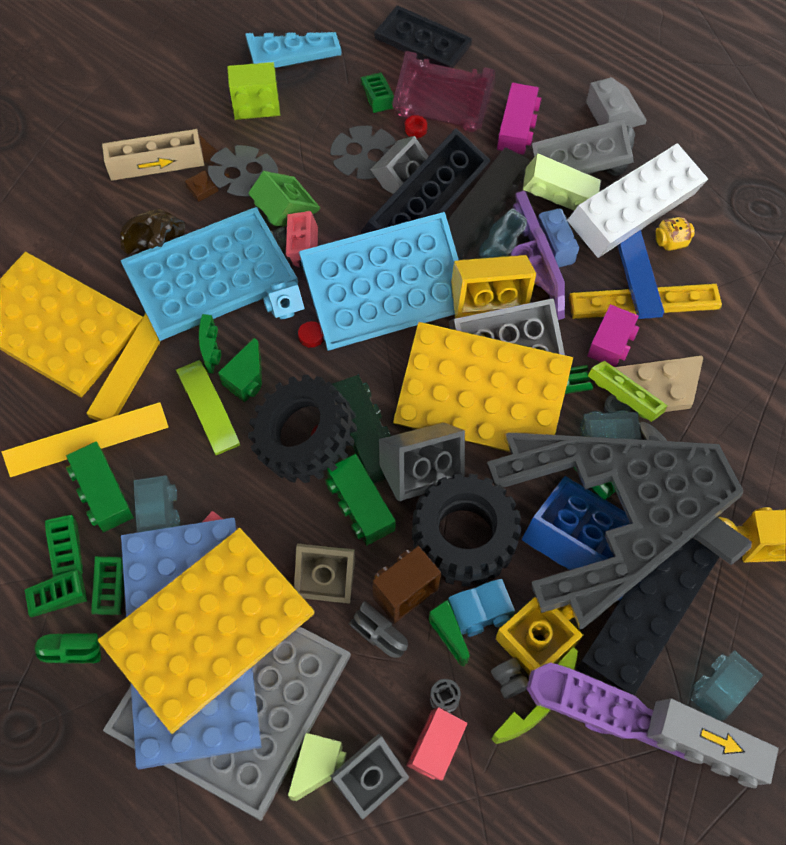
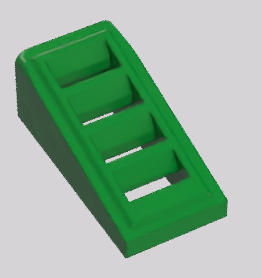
M382 73L360 77L373 113L395 108L394 94Z
M72 515L45 520L53 578L76 569L83 574L78 522ZM70 538L69 542L57 544L59 540ZM72 550V553L64 555L58 554V552ZM74 560L73 565L60 567L59 563Z
M95 557L91 614L121 615L125 591L123 557ZM106 566H117L116 572H105ZM104 577L116 578V583H103ZM102 589H115V595L102 594ZM101 600H115L114 606H100Z
M78 569L25 589L30 618L87 601L83 576ZM72 584V593H68L67 585ZM61 587L62 597L58 598L56 589ZM46 591L51 592L52 601L47 602ZM36 594H40L41 605L36 607L34 597Z
M447 600L430 611L428 622L461 666H465L470 657L469 651L451 605Z

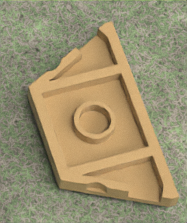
M695 356L614 368L668 406L664 412L691 409L703 357Z

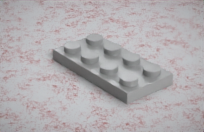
M625 119L532 143L534 157L538 153L585 174L634 163Z

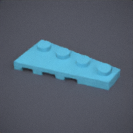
M336 32L307 33L306 36H298L295 33H286V36H274L273 33H264V37H254L253 33H245L253 64L274 62V67L276 68L341 55V47Z

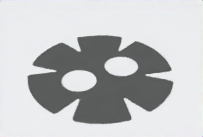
M372 126L349 128L352 138L344 133H340L331 146V155H344L333 161L336 168L347 176L358 168L357 179L376 178L370 169L378 161H371L367 154L372 149H379L385 155L389 150L386 147L396 143L393 136L385 130L379 129L372 137ZM350 143H358L362 146V151L358 155H350L347 153L346 147Z
M236 145V156L228 148L221 149L215 153L210 160L222 166H208V173L218 188L231 183L227 193L237 196H250L248 193L251 190V186L255 184L261 173L267 171L278 174V168L275 161L267 153L255 158L259 149L251 146ZM250 162H257L262 166V171L258 174L249 173L246 170V165ZM228 167H235L240 170L241 175L236 179H230L224 175V170Z

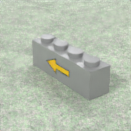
M673 699L656 701L647 737L657 741L658 747L667 751L674 752L677 750L684 753L686 760L698 764L706 763L712 766L711 770L723 776L732 775L738 778L739 784L746 787L757 788V785L771 784L778 747Z

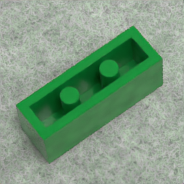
M97 441L66 455L70 463L66 469L72 481L77 480L80 485L76 491L82 503L87 502L90 510L86 511L93 526L98 524L104 533L134 518Z
M356 454L336 463L337 469L333 472L327 468L328 479L325 480L331 494L336 493L340 499L338 502L339 508L345 517L350 516L353 522L351 528L358 540L362 538L367 546L395 531L396 521Z

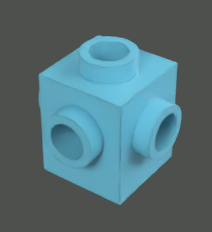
M285 281L274 282L270 284L271 288L265 289L267 297H264L263 300L267 312L272 311L275 318L287 319L294 316V312L305 309L299 287L294 281L285 283Z

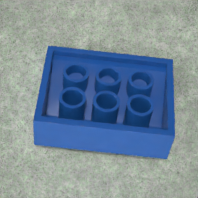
M564 476L532 518L522 541L553 559L556 563L569 570L613 558L605 538V532L629 525L630 522L623 510Z

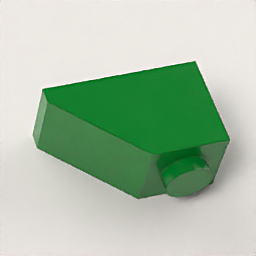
M255 338L218 372L221 384L244 403L250 397H254L262 386L261 352L258 340Z

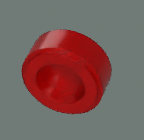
M418 115L408 117L405 121V133L409 137H423L427 133L428 124L426 119Z
M306 322L298 330L299 341L305 347L314 348L323 342L324 337L320 324L317 322Z

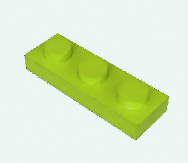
M605 360L592 367L588 374V377L594 380L599 387L608 390L616 396L618 401L627 404L637 411L639 416L651 422L662 415L668 406Z

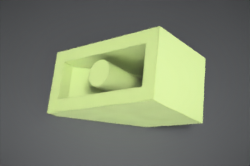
M308 733L305 734L288 794L291 800L298 801L331 780L330 776L345 762L346 752L342 751L341 742Z

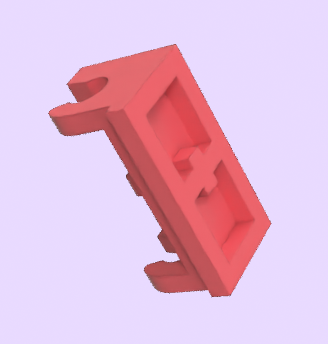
M311 211L287 215L286 256L290 257L294 266L300 267L299 251L318 246V225Z
M439 707L431 710L406 766L433 780L436 778L442 781L468 723Z

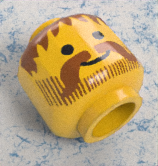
M684 217L663 220L656 229V241L659 246H662L667 251L685 248L690 244L691 238L694 237V227Z

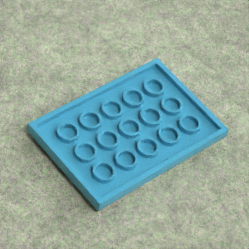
M257 207L168 241L162 247L156 246L153 249L150 248L121 260L122 266L159 341L200 325L202 314L212 315L214 319L267 297L265 289L271 288L270 284L274 282L285 281V283L294 281L298 284L294 271Z
M445 212L299 251L327 351L418 325V322L427 323L455 315L451 279L454 261H458V256Z

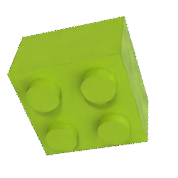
M274 62L228 66L229 89L235 120L280 116Z

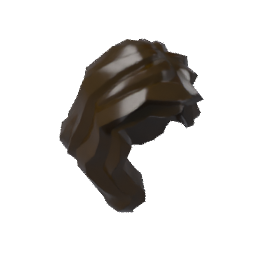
M162 209L149 210L146 213L139 214L129 219L122 226L120 232L121 249L129 255L131 253L138 254L150 248L153 249L156 246L162 247L164 243L184 235L185 222Z

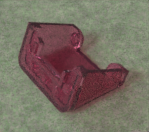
M405 51L392 104L397 114L402 117L418 115L431 120L463 126V129L471 132L481 129L496 82L495 70L483 68V72L478 74V71L475 69L472 72L448 68L430 64L428 59H424V62L417 60V53Z

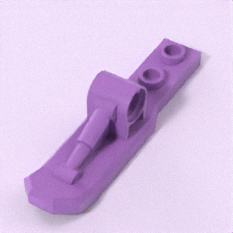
M526 192L516 193V204H513V209L516 217L522 220L520 224L523 235L528 236L530 242L514 247L511 251V256L527 255L536 271L534 283L548 293L550 299L554 298L558 320L565 318V281Z
M551 662L531 671L527 690L536 705L585 723L588 729L612 734L622 739L635 738L664 750L657 746V741L647 737L653 710L647 708L636 696L573 669ZM664 750V751H666V752H668V753H671V754H673V755H676V756H678V757H680V758L685 759V758H684V755H685L684 753H681V752H679V751H677V750L674 751V752H673V751Z

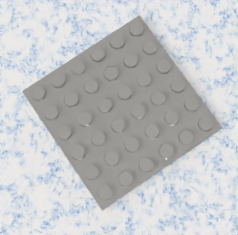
M298 627L252 666L262 748L163 766L262 821L302 747L305 734H309L351 656L350 652L302 627ZM130 686L103 731L135 749Z

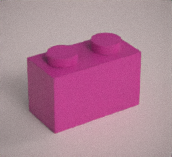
M610 304L594 337L587 357L599 362L605 360L613 367H617L620 359L625 361L631 348L627 345L628 340L634 341L640 328L635 325L639 316Z

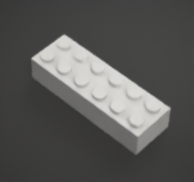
M677 143L578 205L567 221L599 258L693 196L708 178Z

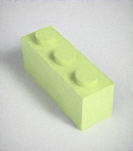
M537 153L526 167L523 190L575 211L578 205L599 193L601 180Z

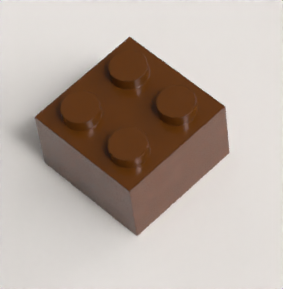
M419 546L412 551L410 549L404 551L397 558V563L390 568L387 566L383 567L374 576L373 598L394 624L439 590L441 571Z

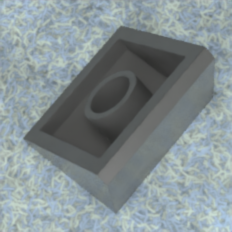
M377 734L330 776L334 785L362 820L410 778L380 734Z

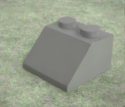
M612 77L590 84L586 103L599 126L625 119L626 126L630 127L646 124L647 120L627 87Z
M413 136L398 140L370 170L381 186L394 194L429 156L416 137Z

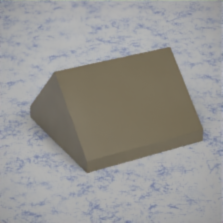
M297 544L295 590L303 599L350 603L356 563L355 550Z

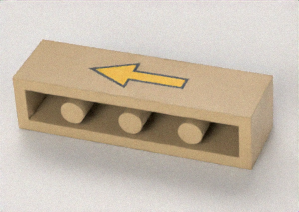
M197 129L102 144L104 162L111 181L204 166Z

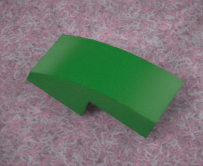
M202 314L199 327L200 350L207 372L213 374L215 364L219 365L221 360V350L218 349L216 342L218 327L214 325L212 315Z

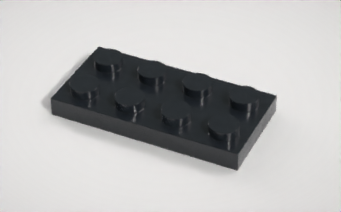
M399 5L393 9L375 31V39L449 73L472 45V38Z

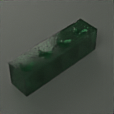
M358 374L333 383L332 385L349 402L350 408L355 412L356 418L352 419V421L357 425V432L350 433V436L355 440L352 446L355 454L358 456L373 484L385 480L386 477L380 467L379 439L390 437L391 434L388 427L382 426L379 420L382 418L378 405L372 404L370 400L372 394L367 382L362 383Z

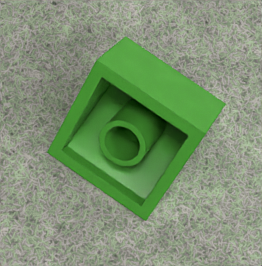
M263 171L248 193L255 201V206L266 214L267 220L276 227H287L288 214L311 211L314 214L320 209V206L297 179L292 176Z

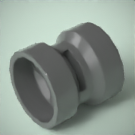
M517 658L510 659L491 671L494 679L499 681L502 686L500 691L504 699L514 697L527 689L528 679L522 676L520 672L521 666Z
M441 679L434 683L430 694L432 709L439 707L450 714L454 712L458 707L461 696L459 686L450 679Z

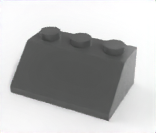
M443 422L379 439L380 467L397 500L402 501L425 494V490L430 485L437 487L438 480L443 477L451 480L453 474L458 473L465 477V430Z

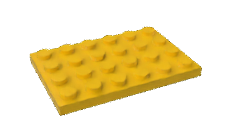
M26 251L0 278V350L81 398L129 342L143 318Z
M418 322L393 424L420 429L444 422L465 430L466 442L511 452L506 441V433L555 435L573 357Z
M239 528L98 639V642L169 732L173 734L315 613L244 531Z

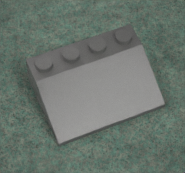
M554 298L449 321L450 329L565 355Z

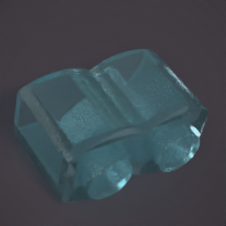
M514 208L509 210L492 225L489 237L480 246L479 256L482 258L507 256L515 248L517 237L525 230L527 218Z

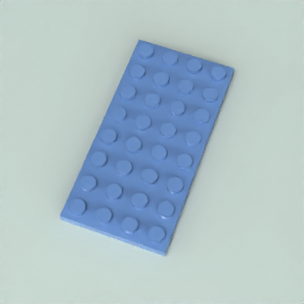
M235 518L121 535L126 617L237 530ZM251 667L173 734L169 732L131 683L136 768L144 769L262 748L253 668Z

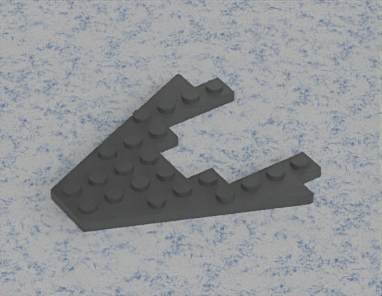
M506 433V441L512 455L487 462L488 470L496 488L498 485L504 488L572 467H576L584 489L612 481L630 522L629 525L605 532V538L613 558L531 582L541 613L570 604L579 629L585 628L743 494V489L719 444Z

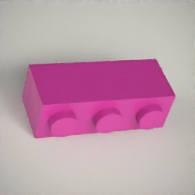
M517 83L511 84L499 133L497 150L524 155L526 145L531 146L534 132H530V128L535 129L537 115L534 114V111L539 112L541 98L537 97L539 87Z

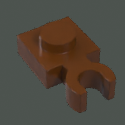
M205 170L185 180L186 187L198 202L218 192V187L213 183Z

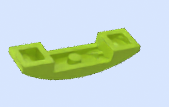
M198 360L176 369L215 455L217 456L239 446L240 442L201 361Z
M573 647L558 665L574 670L578 651ZM537 705L525 720L521 719L514 712L494 734L492 741L498 744L524 734L538 724L551 709Z

